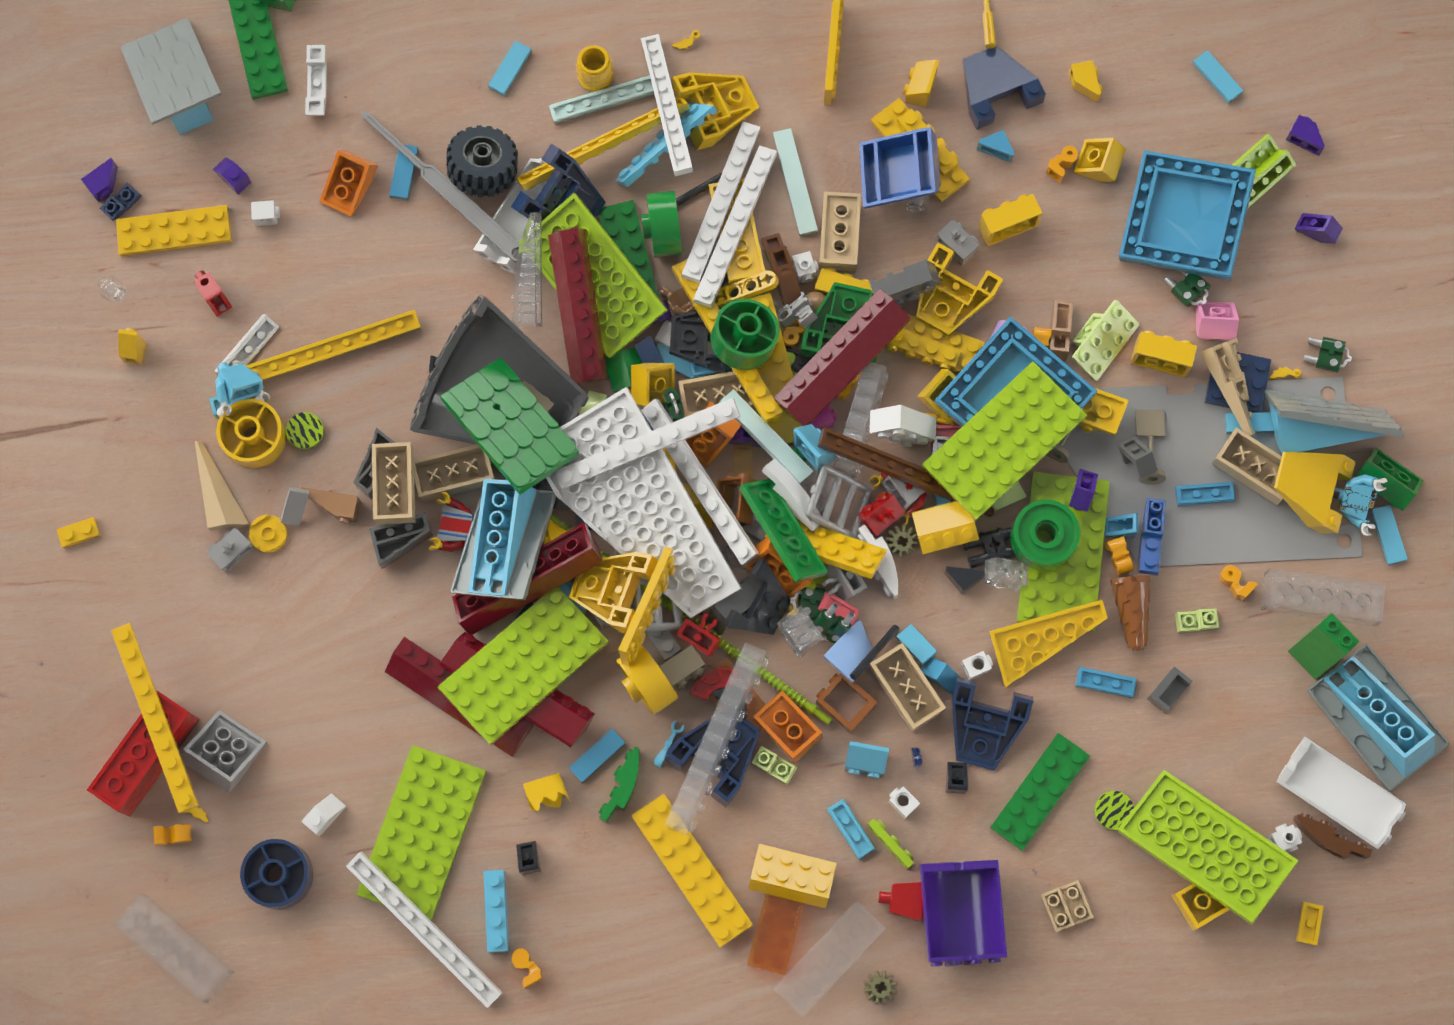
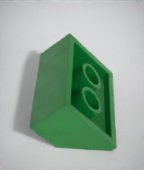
M1375 447L1355 476L1366 474L1376 477L1378 480L1386 478L1387 482L1381 483V486L1387 489L1378 491L1377 496L1383 497L1394 508L1402 511L1416 496L1424 481L1377 447Z

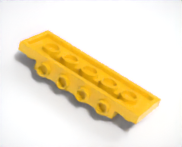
M900 98L883 109L870 121L883 137L931 126L930 124L926 125L922 121L923 116L919 111L916 110L914 112L912 108L909 109ZM940 137L939 139L937 138L941 186L938 192L933 195L942 203L967 184L970 178L958 166L959 158L954 151L949 152L946 148V142Z
M907 314L912 320L886 346V349L891 352L898 351L904 353V356L914 359V357L921 359L927 365L934 364L939 366L940 369H949L960 373L984 346L985 342L956 331L947 335L923 320Z
M1096 389L1097 393L1082 409L1087 414V417L1078 426L1086 433L1099 430L1115 436L1129 400Z

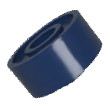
M269 839L258 843L246 854L241 865L240 880L245 893L255 903L271 909H286L298 904L309 892L313 882V867L308 855L300 847L286 840ZM280 865L283 871L282 877L276 882H271L269 879L271 868Z

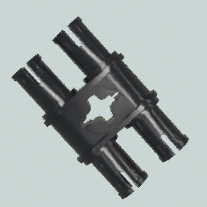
M997 527L995 530L984 533L980 532L978 533L979 540L963 544L965 551L977 547L984 549L983 554L967 557L970 569L986 564L987 566H992V564L1003 561L1009 562L1010 558L1017 557L1012 546L1007 547L1004 543L1005 540L1010 539L1012 527L1005 529ZM992 542L995 546H998L997 550H994L993 547L990 548Z

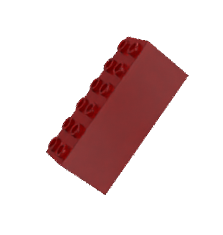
M157 691L179 749L200 719ZM142 713L86 789L117 812L131 817L163 772Z

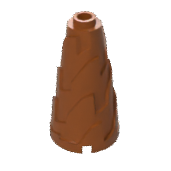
M1150 575L1110 579L1128 648H1132V651H1143L1148 641Z

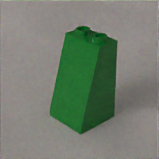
M1331 613L1315 625L1288 652L1314 679H1317L1348 654L1360 641Z

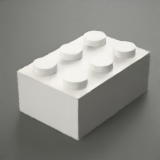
M903 405L871 410L870 433L877 435L879 439H888L891 443H899L902 447H912L913 444L925 445L929 441L936 440V418Z

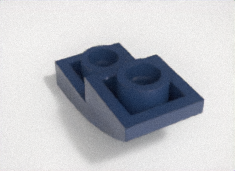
M127 182L115 196L111 195L100 209L112 221H115L128 211L142 195Z
M651 335L634 344L643 363H665Z

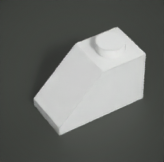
M331 793L314 806L301 822L316 835L321 836L346 806Z

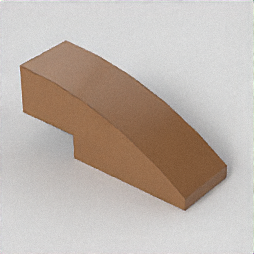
M1054 300L1050 328L1052 331L1048 349L1061 360L1066 361L1069 353L1073 302Z

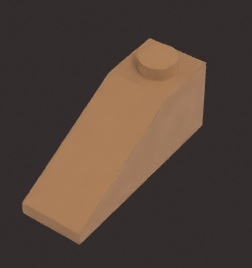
M301 487V489L309 491L308 499L335 517L340 523L350 524V522L357 521L361 501L358 496Z

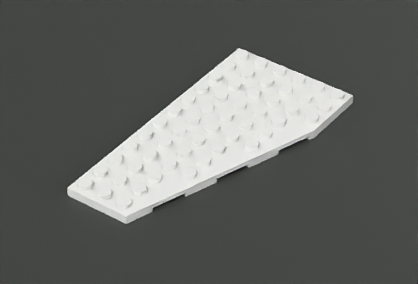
M627 387L560 427L579 450V455L561 468L652 431ZM663 449L566 489L561 488L556 472L546 477L555 495L621 555L638 552L653 555L659 560L665 546L672 548L676 570L673 576L670 575L668 579L669 585L664 594L690 618L742 589Z

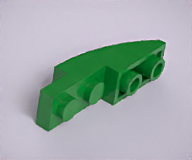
M636 746L633 750L629 749L624 757L626 760L624 765H619L613 774L615 776L614 781L619 784V787L615 786L609 795L611 797L608 804L604 803L598 812L601 814L599 818L605 823L609 821L617 807L624 811L633 795L640 766V751Z

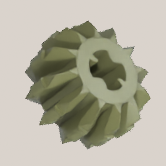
M905 524L902 525L901 531L896 525L894 526L896 533L892 530L888 531L893 537H886L887 541H892L887 546L888 548L894 547L891 551L893 555L899 550V557H902L903 551L906 556H910L908 549L910 548L913 552L916 551L911 545H918V541L912 540L918 535L917 533L910 535L913 531L912 527L905 532ZM900 536H902L903 538H907V541H905L906 544L904 546H902L900 543L897 544V540H900L898 539Z
M875 971L876 979L869 974L868 978L872 982H864L865 986H870V989L864 990V993L871 992L867 999L870 1001L873 997H876L874 1001L876 1005L879 1003V998H881L882 1004L885 1005V997L890 1001L893 1000L889 993L897 994L896 990L891 989V987L897 986V982L890 984L889 981L894 976L890 975L886 979V971H883L882 977H880L878 971ZM882 982L885 984L883 987L886 986V990L878 993L875 985H879Z

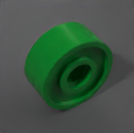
M675 191L646 194L648 214H641L644 239L652 238L654 258L681 255L682 246Z
M737 299L727 303L719 311L711 331V346L716 356L726 365L740 370L755 369L765 364L771 357L779 338L780 327L775 314L766 305L752 299Z
M1038 500L1024 507L1018 514L1011 529V546L1017 558L1026 566L1042 571L1056 569L1065 564L1076 550L1080 540V526L1074 513L1064 504L1054 500ZM1045 531L1049 533L1052 541L1048 543L1040 541L1037 537V532Z

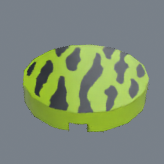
M301 412L289 420L286 426V436L295 448L310 450L321 443L324 437V426L316 415L310 412Z
M1113 790L1105 792L1097 799L1094 814L1098 823L1104 828L1115 831L1118 830L1134 807L1127 795Z

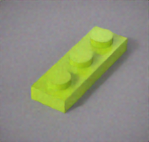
M873 818L867 824L868 828L906 869H909L914 864L912 861L914 857L908 850L905 849L903 851L898 846L900 844L898 839L893 834L891 836L885 831L887 828L880 820L876 821Z

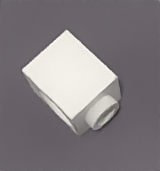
M274 200L251 202L252 221L255 226L278 224L277 218H280V208L276 206Z
M984 651L962 660L961 665L968 680H973L990 672L993 663L990 656L985 655ZM980 661L983 664V669H975L973 662Z
M904 786L900 790L898 788L894 789L889 795L891 799L888 803L904 819L920 804ZM898 797H906L908 805L900 806L897 802Z

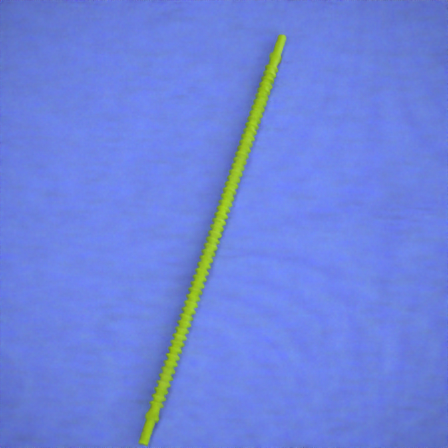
M555 514L551 515L550 520L566 531L573 529L569 528V524L565 525V521L561 522ZM600 550L602 558L609 557V553L605 554L604 550ZM648 584L640 585L642 593L645 592ZM662 593L661 605H664V609L668 608V612H673L672 600H668L667 596H663ZM681 610L682 622H684L687 618L695 621L699 625L702 624V622H698V618H690L688 615L683 616V611ZM725 638L723 639L718 648H723V652L727 651V655L731 654V658L735 657L737 662H741V665L745 664V668L749 667L750 672L753 670L754 675L758 674L759 678H764L763 681H768V685L772 684V688L776 687L777 691H783L792 701H795L796 705L800 704V708H805L808 714H813L829 725L832 718L819 710L816 704L808 702V698L804 699L803 695H798L799 692H794V688L790 689L789 684L786 686L785 681L781 682L780 678L776 679L775 674L771 675V671L767 672V669H763L762 665H757V661L753 662V658L749 659L748 655L745 656L743 651L739 652V648L735 649V645L731 646L730 642H726Z

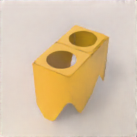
M559 773L523 784L529 807L533 811L540 809V803L547 807L559 808L563 794L569 799Z

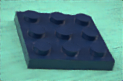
M1237 352V354L1241 355L1239 366L1241 371L1244 372L1249 401L1246 403L1248 412L1262 413L1271 359ZM1210 372L1204 403L1230 408Z

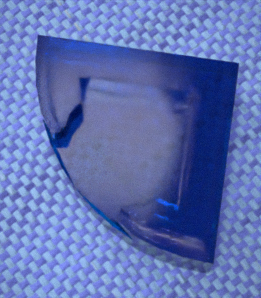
M918 747L911 748L913 767H920L923 763Z

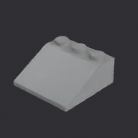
M219 710L183 749L182 761L185 765L227 793H230L248 771L267 741Z

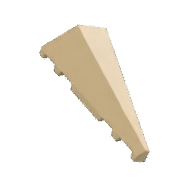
M1234 338L1201 351L1200 354L1243 432L1250 436L1256 432L1252 429L1250 418L1253 416L1252 412H1248L1246 402L1249 401L1244 372L1241 371L1239 366L1241 355L1237 354L1235 346L1238 340Z
M195 441L207 528L210 531H216L225 528L234 529L235 527L248 526V520L202 441Z

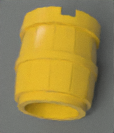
M597 45L587 46L581 50L577 57L576 68L578 81L582 88H586L591 92L609 88L614 79L612 60L608 52Z

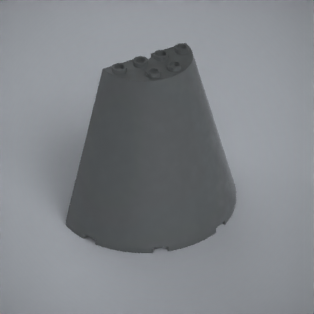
M481 295L476 297L461 316L462 320L458 326L454 327L434 363L436 366L431 375H428L413 412L415 415L411 419L410 430L416 433L478 445L441 401V395L459 383L464 382V380L500 357L515 372L521 382L526 381L528 384L533 385L538 392L548 397L554 403L549 415L559 424V427L578 417L579 409L581 406L584 407L589 397L567 373L491 300Z

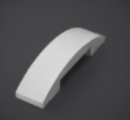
M307 45L306 63L308 65L305 115L324 116L327 95L326 46Z

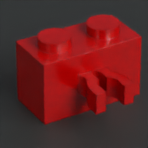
M886 491L879 494L873 503L864 506L857 516L871 534L878 536L906 512L896 497Z
M707 613L702 617L701 625L686 618L676 635L706 655L713 656L723 639L710 632L719 621L714 619L712 624H708L707 628H705L707 619L710 616Z

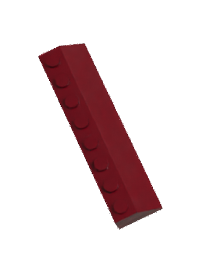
M577 227L548 235L570 377L577 384L608 379L585 229Z
M879 289L782 388L774 399L780 408L800 425H810L912 319L890 296Z
M583 522L541 546L535 572L532 575L528 595L525 600L462 594L452 596L460 626L468 634L473 635L602 563L603 558L600 549L587 525Z
M464 632L455 640L439 665L454 673L487 644L482 643L472 634ZM555 689L523 718L571 748L587 731L595 713L586 706H582L574 701L570 696Z
M403 637L392 653L385 673L480 735L438 689V686L453 673L439 665L441 660L406 637ZM521 718L498 738L493 745L513 757L534 727V724Z

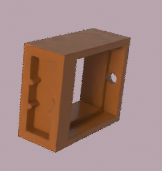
M740 473L739 476L726 475V478L717 480V490L732 510L734 488L758 480L750 478L749 474ZM740 491L738 511L734 516L741 526L752 525L754 513Z
M835 673L829 680L830 685L828 688H822L817 693L816 697L818 699L816 704L851 734L874 709L877 701L855 682L851 683L841 673L839 675ZM842 680L867 701L850 722L824 701Z

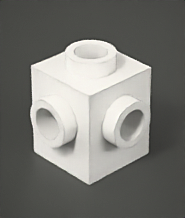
M811 252L792 256V264L798 283L811 282L816 277V271H818L816 260L813 261Z
M1286 823L1276 827L1277 832L1268 835L1272 843L1286 850L1287 853L1297 850V845L1302 843L1300 830L1297 827L1295 828L1294 825L1287 826Z

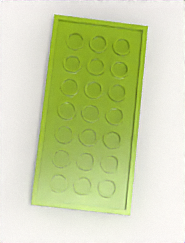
M573 193L519 241V244L556 290L548 235L577 227L585 229L603 348L606 355L612 358L667 312L668 309L578 195Z
M1032 361L932 454L922 466L977 520L1087 417V414Z
M1033 471L1029 504L1038 500H1054L1067 506L1078 520L1080 540L1069 560L1056 569L1036 570L1023 563L1017 622L1098 600L1109 481L1097 479L1088 512L1078 511L1069 506L1077 477ZM1045 531L1037 532V537L1040 541L1045 543L1052 541L1049 533Z
M557 587L545 594L442 682L438 689L485 741L492 745L607 645L608 640Z
M412 745L370 860L432 921L486 770ZM362 882L360 883L356 895L383 904Z
M1166 770L1162 771L1118 828V833L1251 925L1299 861Z

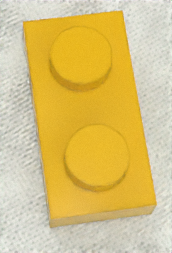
M94 517L56 529L62 548H67L100 536Z
M1302 902L1296 942L1313 946L1318 945L1324 906Z

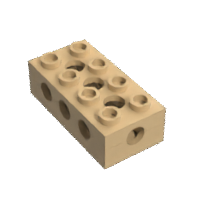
M824 191L819 270L821 268H832L836 271L856 272L861 194ZM836 248H841L843 250L837 251Z

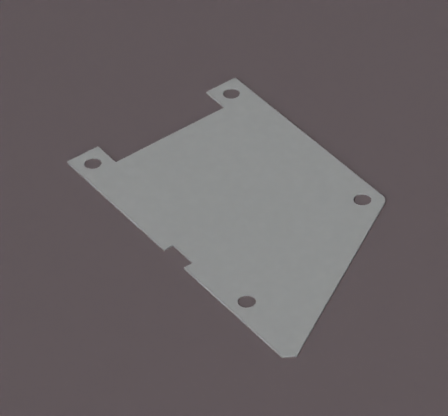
M1343 377L1269 380L1267 382L1266 390L1293 392L1297 396L1322 398L1321 390L1324 387H1331L1335 391V398L1331 401L1346 402ZM1208 383L1194 384L1195 393L1167 394L1166 385L1098 388L1099 390L1129 400L1116 435L1112 436L1099 430L1086 433L1077 425L1070 432L1063 445L1070 453L1067 463L1076 475H1078L1079 469L1098 474V480L1109 481L1106 518L1138 514V534L1134 539L1124 538L1127 549L1138 564L1142 522L1147 498L1166 500L1159 567L1363 557L1360 529L1353 524L1340 525L1338 533L1320 534L1307 527L1284 499L1278 505H1275L1212 464L1231 433H1226L1225 414L1233 412L1231 408L1204 403ZM1266 395L1262 413L1271 412L1270 403ZM1135 410H1164L1165 437H1153L1156 466L1166 474V480L1162 483L1153 485L1141 483L1136 465L1133 462L1128 464L1123 462L1119 444L1136 437L1149 449L1148 437L1136 436ZM1274 432L1250 435L1282 456L1281 451L1276 446ZM1322 448L1303 451L1304 453H1323ZM1233 482L1234 502L1177 506L1176 486ZM1346 534L1351 538L1352 543L1349 548L1343 549L1338 546L1337 537L1339 535Z

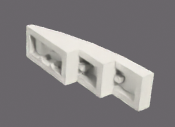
M774 458L763 468L762 472L775 483L773 489L787 501L786 503L794 516L813 532L821 524L807 518L805 515L811 498L791 473ZM815 508L814 513L821 516L818 509Z

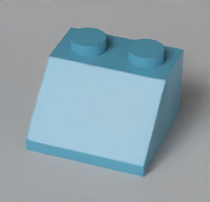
M810 424L793 430L794 446L817 472L821 470L824 464L828 465L836 459V454L817 447L821 435L819 428H815Z
M850 741L845 770H848L849 774L860 775L861 772L868 774L867 777L879 779V776H884L889 748Z

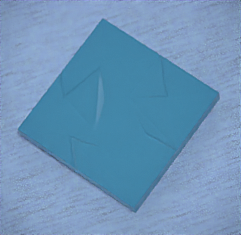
M1144 150L1120 248L1119 260L1231 281L1256 170Z
M1010 316L941 392L934 403L962 427L1032 361L1081 409L1092 399L1097 390Z

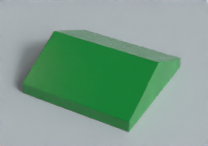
M636 348L620 350L612 358L605 356L613 393L619 392L625 387L631 389V365L643 363Z

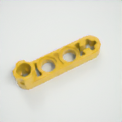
M765 271L720 288L715 303L719 308L737 299H748L776 288L779 279L774 272ZM771 277V278H772V279L770 280L771 283L768 284V283H767L768 278ZM753 282L756 283V288L748 291V285ZM739 289L736 297L730 296L732 290Z

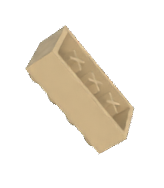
M734 372L678 381L685 417L704 410L710 401L715 405L719 404L720 400L733 389L754 411H757Z
M1236 427L1212 464L1275 505H1278L1283 499L1274 489L1282 456Z
M411 442L372 444L373 520L377 525L415 523L414 448Z
M472 445L414 460V479L421 502L444 497L442 494H439L440 492H447L450 496L483 487L484 479H495L491 460L479 445Z
M903 643L869 664V669L911 732L945 711L946 707Z

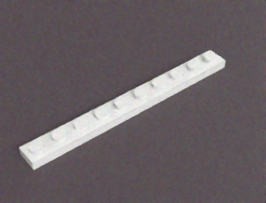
M659 34L641 38L674 174L679 176L691 173L693 168Z
M742 122L682 272V278L696 283L701 281L759 135V126Z
M759 146L694 296V303L712 308L777 155L776 150Z
M731 398L555 472L561 488L566 489L739 418L741 415L734 398Z
M654 399L641 410L654 430L673 423L659 399ZM683 440L666 447L741 565H746L759 552L687 442Z
M362 851L351 860L346 867L487 1008L503 993Z

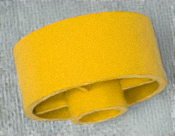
M244 399L231 404V413L226 416L224 411V415L219 418L217 423L216 435L222 450L234 463L244 468L257 469L273 463L281 455L286 445V428L282 419L273 407L261 400ZM257 427L256 433L253 436L244 437L247 429Z
M639 644L637 658L635 661H631L629 666L623 665L620 658L616 660V663L626 677L621 683L635 703L642 700L648 710L655 715L677 700L678 696L657 663L643 645Z

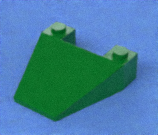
M834 282L815 313L818 318L804 332L799 355L813 358L820 351L822 342L827 343L872 297V290ZM877 356L863 370L873 372Z

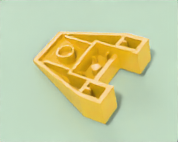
M689 72L673 76L671 80L675 99L682 96L685 101L691 100L692 103L713 105L717 109L714 115L709 113L703 118L705 122L700 127L693 128L690 133V137L697 150L714 146L759 108L744 76Z
M937 243L928 261L935 264L941 284L935 286L934 290L920 295L916 317L950 335L995 298L1003 284V279L987 270L977 287L946 270L954 257V251Z
M1283 452L1274 489L1307 527L1320 534L1338 533L1342 515L1330 509L1337 480L1351 479L1356 461L1343 454Z
M638 552L604 557L602 563L575 578L569 598L620 633L626 634L635 614V611L630 609L640 579L650 581L659 560L653 555Z

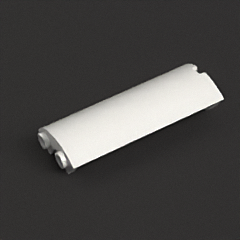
M530 158L520 175L546 162L541 160L542 158ZM516 180L493 217V220L518 243L539 223L529 220L511 208V205L520 191L536 200L547 181H543L534 188L524 191ZM483 234L473 249L489 262L499 264L500 268L519 275L530 257L527 254L524 262L515 263ZM520 249L515 250L512 254L513 258H522L524 251Z
M1306 737L1303 738L1276 781L1377 849L1382 844L1386 845L1390 841L1392 826L1396 821L1401 822L1406 814L1404 812L1406 803Z

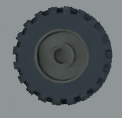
M476 125L475 128L471 126L467 127L466 131L461 130L457 133V136L450 140V144L447 147V174L451 179V183L457 186V189L461 192L466 191L467 195H477L480 198H483V196L492 197L495 193L497 195L502 193L503 189L507 190L516 179L518 150L511 137L506 133L503 134L502 130L498 128L495 130L492 126L488 125L487 127Z

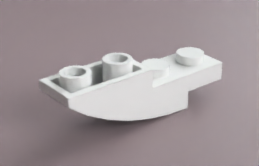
M864 524L858 528V540L887 549L886 556L874 577L884 585L882 589L888 597L891 596L894 600L898 595V578L892 554L883 537L881 536L875 540Z

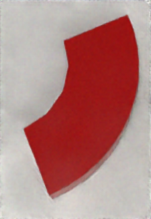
M721 668L711 671L695 682L689 695L708 701L715 690L734 687L739 670Z

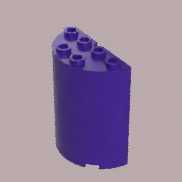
M998 860L920 864L927 957L931 967L943 966V963H945V967L962 965V962H964V965L981 964L982 960H989V963L1001 962V958H1006L1007 948Z

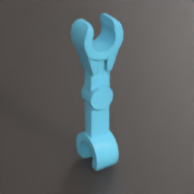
M677 721L672 723L671 729L673 732L669 739H667L663 750L656 756L654 760L655 766H662L665 754L670 749L676 734H681L684 731V724L680 730H676L674 726Z

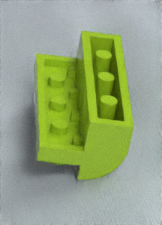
M1268 134L1232 164V166L1256 170L1248 208L1296 166L1288 150H1279L1272 136Z

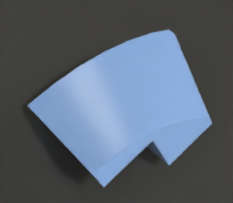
M860 620L857 621L823 656L827 662L851 683L855 680L850 678V674L872 650L862 622Z

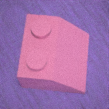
M1207 301L1204 305L1202 303L1196 305V333L1198 338L1203 340L1220 339L1222 341H1229L1237 337L1239 317L1234 303Z

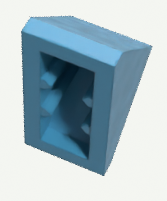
M1004 130L982 138L978 142V151L1010 163L1012 162L1014 151Z
M1137 513L1106 518L1104 537L1120 538L1124 536L1127 539H1134L1138 534Z
M934 658L927 661L920 669L928 680L949 694L953 692L956 678L960 677L948 664Z

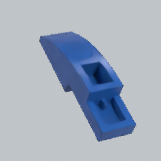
M1146 499L1139 546L1138 573L1158 576L1166 500Z

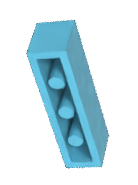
M504 870L484 871L487 952H510L506 872Z

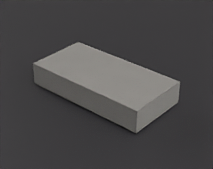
M289 488L280 518L281 523L300 526L309 496L308 490Z

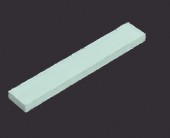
M649 75L549 105L554 124L654 95L651 77Z
M791 128L773 132L799 236L816 233L818 228Z
M734 389L720 400L719 403L734 398L741 417L735 420L741 423V426L773 459L775 458L782 464L799 484L813 473V470L767 423H764L763 419Z

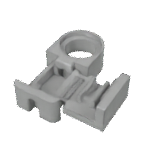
M801 292V296L790 305L786 304L777 313L778 322L784 327L789 326L799 317V323L806 328L818 317L811 309L812 302L803 292Z

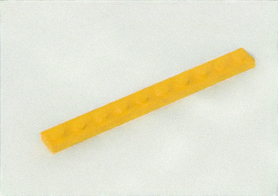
M682 96L675 99L679 116L690 109ZM656 108L567 152V154L573 157L578 165L583 164L586 160L599 156L602 152L615 148L620 143L631 140L636 135L650 131L652 127L662 124L659 110ZM544 163L516 178L519 185L525 191L534 188L543 181H548L555 168Z
M687 260L672 266V271L711 334L720 309L715 301L712 308L694 303L693 299L700 283L682 278V272ZM732 368L764 423L782 415L781 409L756 368L751 370Z
M414 309L246 365V367L257 372L264 381L420 329L421 326Z
M127 623L111 630L177 810L179 813H183L199 806L132 624Z

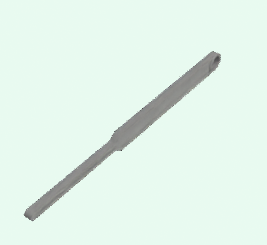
M367 111L362 113L365 121L421 171V177L506 256L515 263H522L526 260L527 253L523 247L465 193L458 190L457 186H454L434 165H425ZM515 250H523L524 255L522 258H513L512 254Z

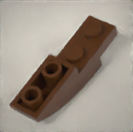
M779 233L762 237L761 242L771 269L779 279L777 289L783 305H790L801 296V291L787 247L784 246Z
M1306 813L1294 816L1293 821L1312 842L1330 854L1341 859L1349 858L1350 854L1363 859L1370 858L1372 850L1367 848L1366 844L1358 841L1355 843L1350 842L1343 835L1337 834L1334 836L1336 828L1331 826L1332 823L1325 820H1320V822L1313 820V816Z

